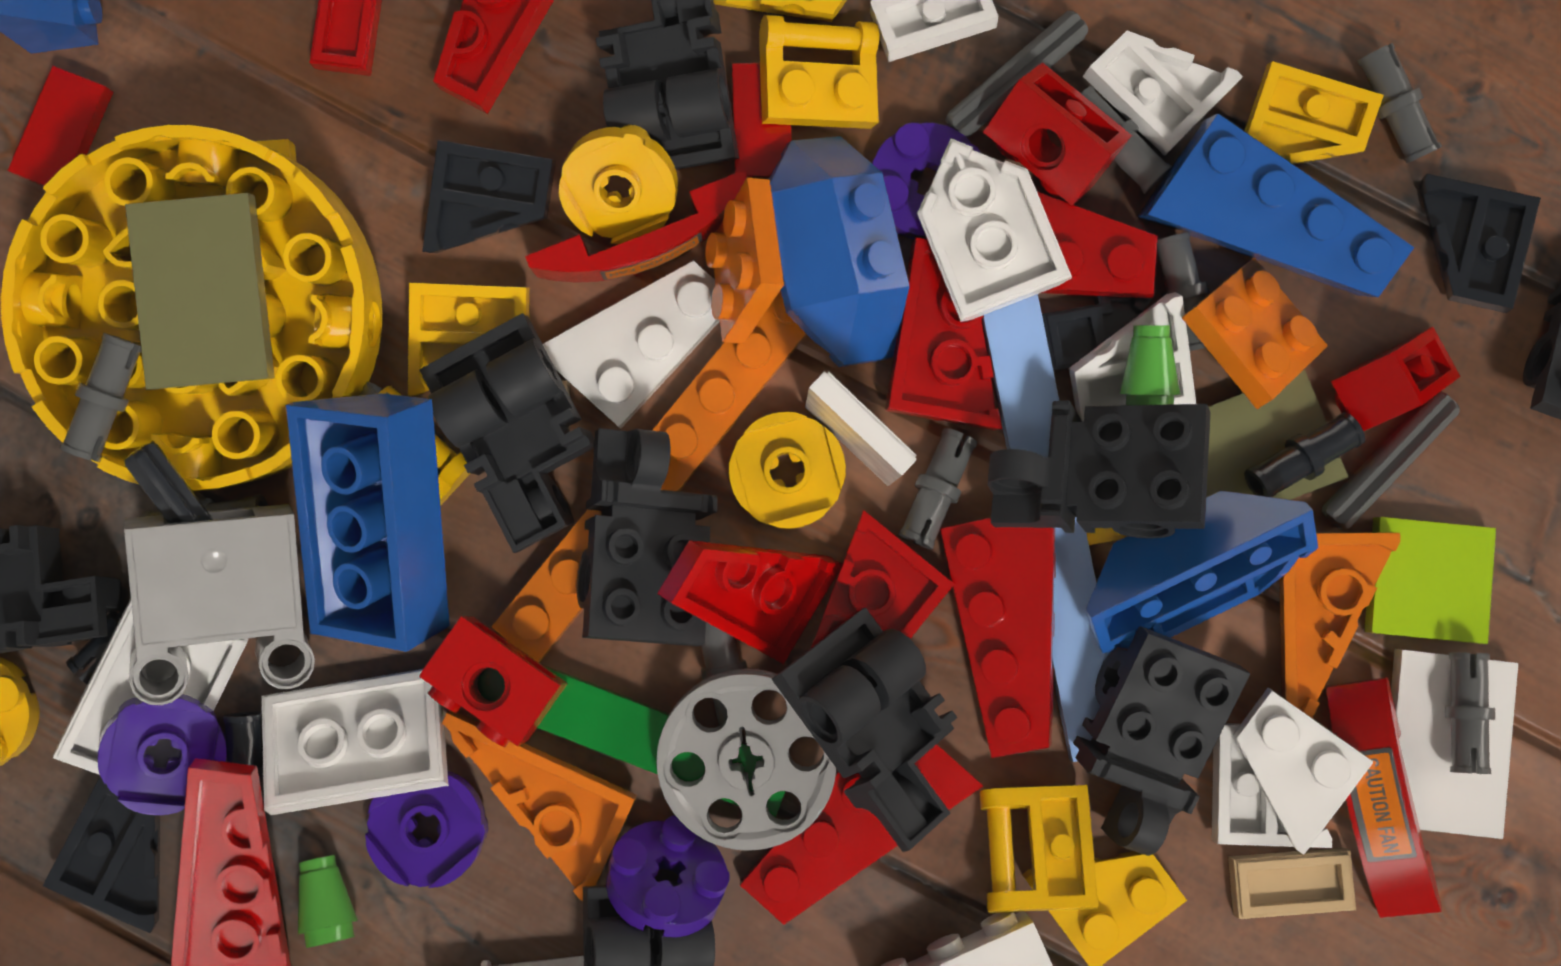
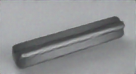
M1066 11L951 109L946 117L948 126L957 130L968 139L996 114L1020 78L1042 62L1051 68L1085 38L1089 30L1085 21L1075 11Z
M1441 391L1425 404L1417 407L1324 504L1322 513L1326 519L1339 529L1350 528L1458 416L1460 412L1459 405L1448 394Z

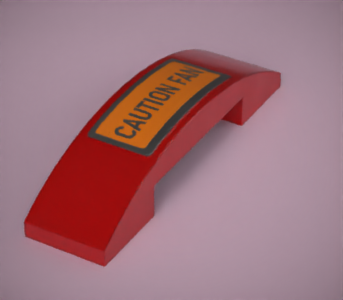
M742 170L689 191L696 214L606 250L590 255L581 236L577 235L525 256L526 261L537 278L573 283L613 280L656 268L692 250L708 239L710 233L717 231L724 218L727 203L730 200L734 201L747 176L745 171Z
M1388 677L1328 686L1326 689L1333 734L1373 761V764L1346 798L1363 869L1379 917L1442 912L1429 851H1425L1399 742L1401 731Z

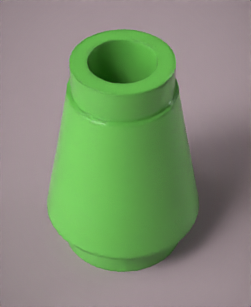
M1133 325V337L1131 338L1120 394L1126 395V405L1174 404V395H1181L1172 339L1170 337V325Z
M335 855L300 862L298 935L304 934L306 948L355 937L352 922L358 921L339 867L336 865Z

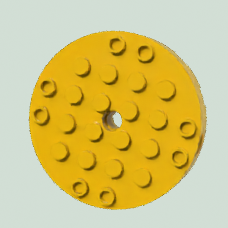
M195 125L148 127L120 134L114 137L115 141L100 147L92 153L78 155L60 169L43 187L46 193L35 206L29 219H22L10 245L3 271L1 321L4 342L14 373L21 375L26 389L35 402L31 406L46 427L61 442H64L80 400L74 394L79 383L86 384L103 340L101 339L103 333L141 345L125 204L250 193L255 195L275 378L146 390L142 353H140L123 396L129 400L125 412H117L101 454V461L95 463L98 464L97 468L106 473L138 484L125 467L124 460L139 447L153 442L160 447L192 491L245 484L270 477L292 467L286 405L299 401L359 396L363 386L371 378L379 352L382 332L380 283L369 246L352 214L339 197L304 166L264 145L216 128Z

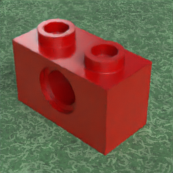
M1043 62L1019 79L983 131L984 134L996 143L998 150L1005 157L1020 162L1040 179L1046 191L1055 197L1063 198L1072 206L1095 185L1132 137L1129 132ZM1047 129L1052 130L1058 135L1062 147H1058L1051 142Z
M461 616L419 675L420 678L432 685L427 692L431 698L455 713L463 707L480 719L476 728L488 739L502 747H506L510 741L516 746L526 743L568 684L473 616ZM487 668H493L500 672L505 681L504 693L496 702L485 699L478 690L479 676Z

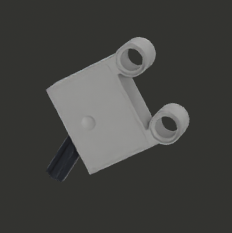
M153 442L145 444L129 454L124 460L125 467L162 514L124 519L136 648L130 656L129 683L133 694L140 701L149 705L171 703L182 695L188 682L187 659L184 650L180 646L258 637L255 645L257 662L261 675L268 684L278 689H291L307 681L314 670L315 658L307 636L303 632L295 519L290 505L281 504L207 511L157 444ZM289 644L300 649V655L291 665L284 667L276 666L268 661L271 652L278 646ZM160 659L171 662L176 667V670L167 680L156 682L146 679L141 674L143 666L150 661Z

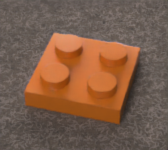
M747 177L734 201L730 200L727 203L724 218L717 231L710 233L707 239L706 263L709 268L714 269L715 287L711 300L712 315L714 319L720 320L722 342L744 344L784 286L771 185L768 179Z
M1255 257L1240 267L1182 317L1256 409L1273 400L1328 347L1317 333L1313 323L1301 314L1282 291L1274 276L1268 273Z

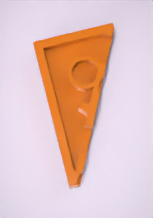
M1398 532L1316 533L1318 549L1307 558L1299 557L1289 572L1280 578L1282 698L1311 718H1313L1320 704L1317 700L1333 668H1338L1358 628V618L1362 610L1370 604L1377 590L1375 584L1391 552L1396 551L1401 542L1400 533Z
M451 710L447 712L442 724L450 731L453 743L465 758L470 756L493 785L490 789L518 824L527 828L532 833L535 845L547 859L549 857L552 858L575 887L573 889L575 895L579 900L583 901V887L597 885L637 795L524 743L516 746L510 741L506 747H502L488 739L476 728L479 723L478 721L458 712L455 713Z

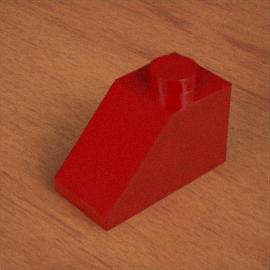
M1432 326L1355 366L1331 381L1336 390L1335 399L1341 413L1351 414L1359 422L1363 431H1366L1422 406L1461 376Z

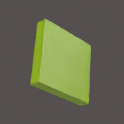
M1374 517L1372 533L1398 532L1400 533L1401 542L1397 550L1391 552L1375 584L1377 590L1370 604L1366 607L1364 632L1488 644L1496 528Z

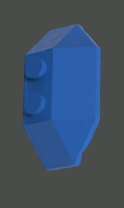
M841 136L792 140L786 144L781 154L782 157L769 178L784 280L781 293L786 313L815 343L830 353L829 358L838 367L892 358L910 286L883 173Z
M1219 491L1206 498L1205 529H1175L1173 535L1164 538H1136L1127 536L1114 542L1086 607L1094 637L1101 652H1113L1117 648L1128 649L1139 626L1171 638L1261 594L1289 572L1299 557L1307 558L1318 549L1312 508L1302 501Z

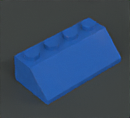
M372 394L299 401L287 404L286 411L310 634L407 652L448 628L450 622L432 399L391 394Z

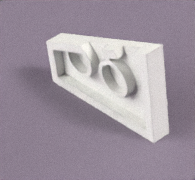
M692 261L545 342L543 346L556 371L621 429L720 322L719 319H714L711 309L715 280L696 262Z

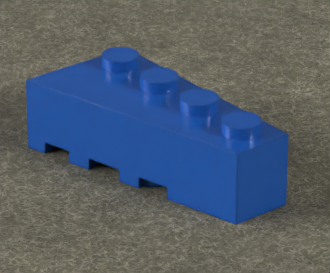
M1219 114L1211 116L1202 122L1172 165V169L1163 178L1137 216L1182 231L1183 233L1189 232L1190 236L1235 250L1251 258L1255 257L1257 260L1285 268L1293 273L1357 296L1379 297L1415 248Z

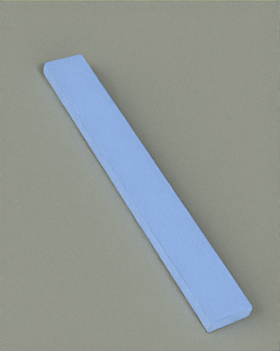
M1038 294L985 314L982 318V325L988 356L991 357L993 382L1007 449L1031 451L1048 457L1052 402L1059 401L1039 298ZM1075 517L1074 533H1065L1062 528H1055V631L1052 656L1053 681L1068 756L1072 762H1077L1075 757L1079 751L1073 744L1076 736L1088 740L1092 739V736L1082 724L1086 717L1094 720L1101 706L1096 700L1095 684L1104 660L1111 653H1102L1099 649L1086 612V607L1096 586V578L1087 534L1076 521L1077 517Z

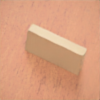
M1346 848L1307 850L1304 855L1299 851L1228 856L1233 915L1238 919L1356 910L1351 851Z

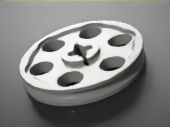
M746 668L712 675L693 686L682 696L672 709L662 730L657 750V773L663 795L673 813L689 830L715 845L735 850H761L783 844L801 834L818 818L833 790L836 767L825 752L817 764L809 767L801 766L792 760L789 753L791 744L801 737H814L786 700L787 710L783 716L776 720L762 719L753 710L752 701L761 691L774 690L783 696L772 681V678L777 675L776 673ZM712 697L721 701L727 709V720L716 728L702 726L697 722L693 709L699 700ZM740 727L745 728L747 746H750L752 754L763 756V759L756 762L755 771L753 772L752 784L754 791L749 789L748 772L744 771L742 763H732L731 760L738 757L743 737ZM683 752L697 754L704 762V775L692 782L679 779L672 769L673 758ZM778 791L793 793L801 803L800 812L789 820L775 818L767 808V801L771 795ZM717 799H731L739 805L742 811V818L737 824L732 827H721L713 823L709 817L708 808Z

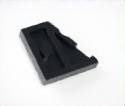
M438 140L422 252H443L547 219L556 161L548 158Z
M1426 174L1421 180L1420 192L1447 299L1502 313L1510 312L1514 307L1541 198Z
M100 777L50 870L43 887L151 933L159 921L160 815H147L128 809L117 800V796L109 790L107 784H104Z

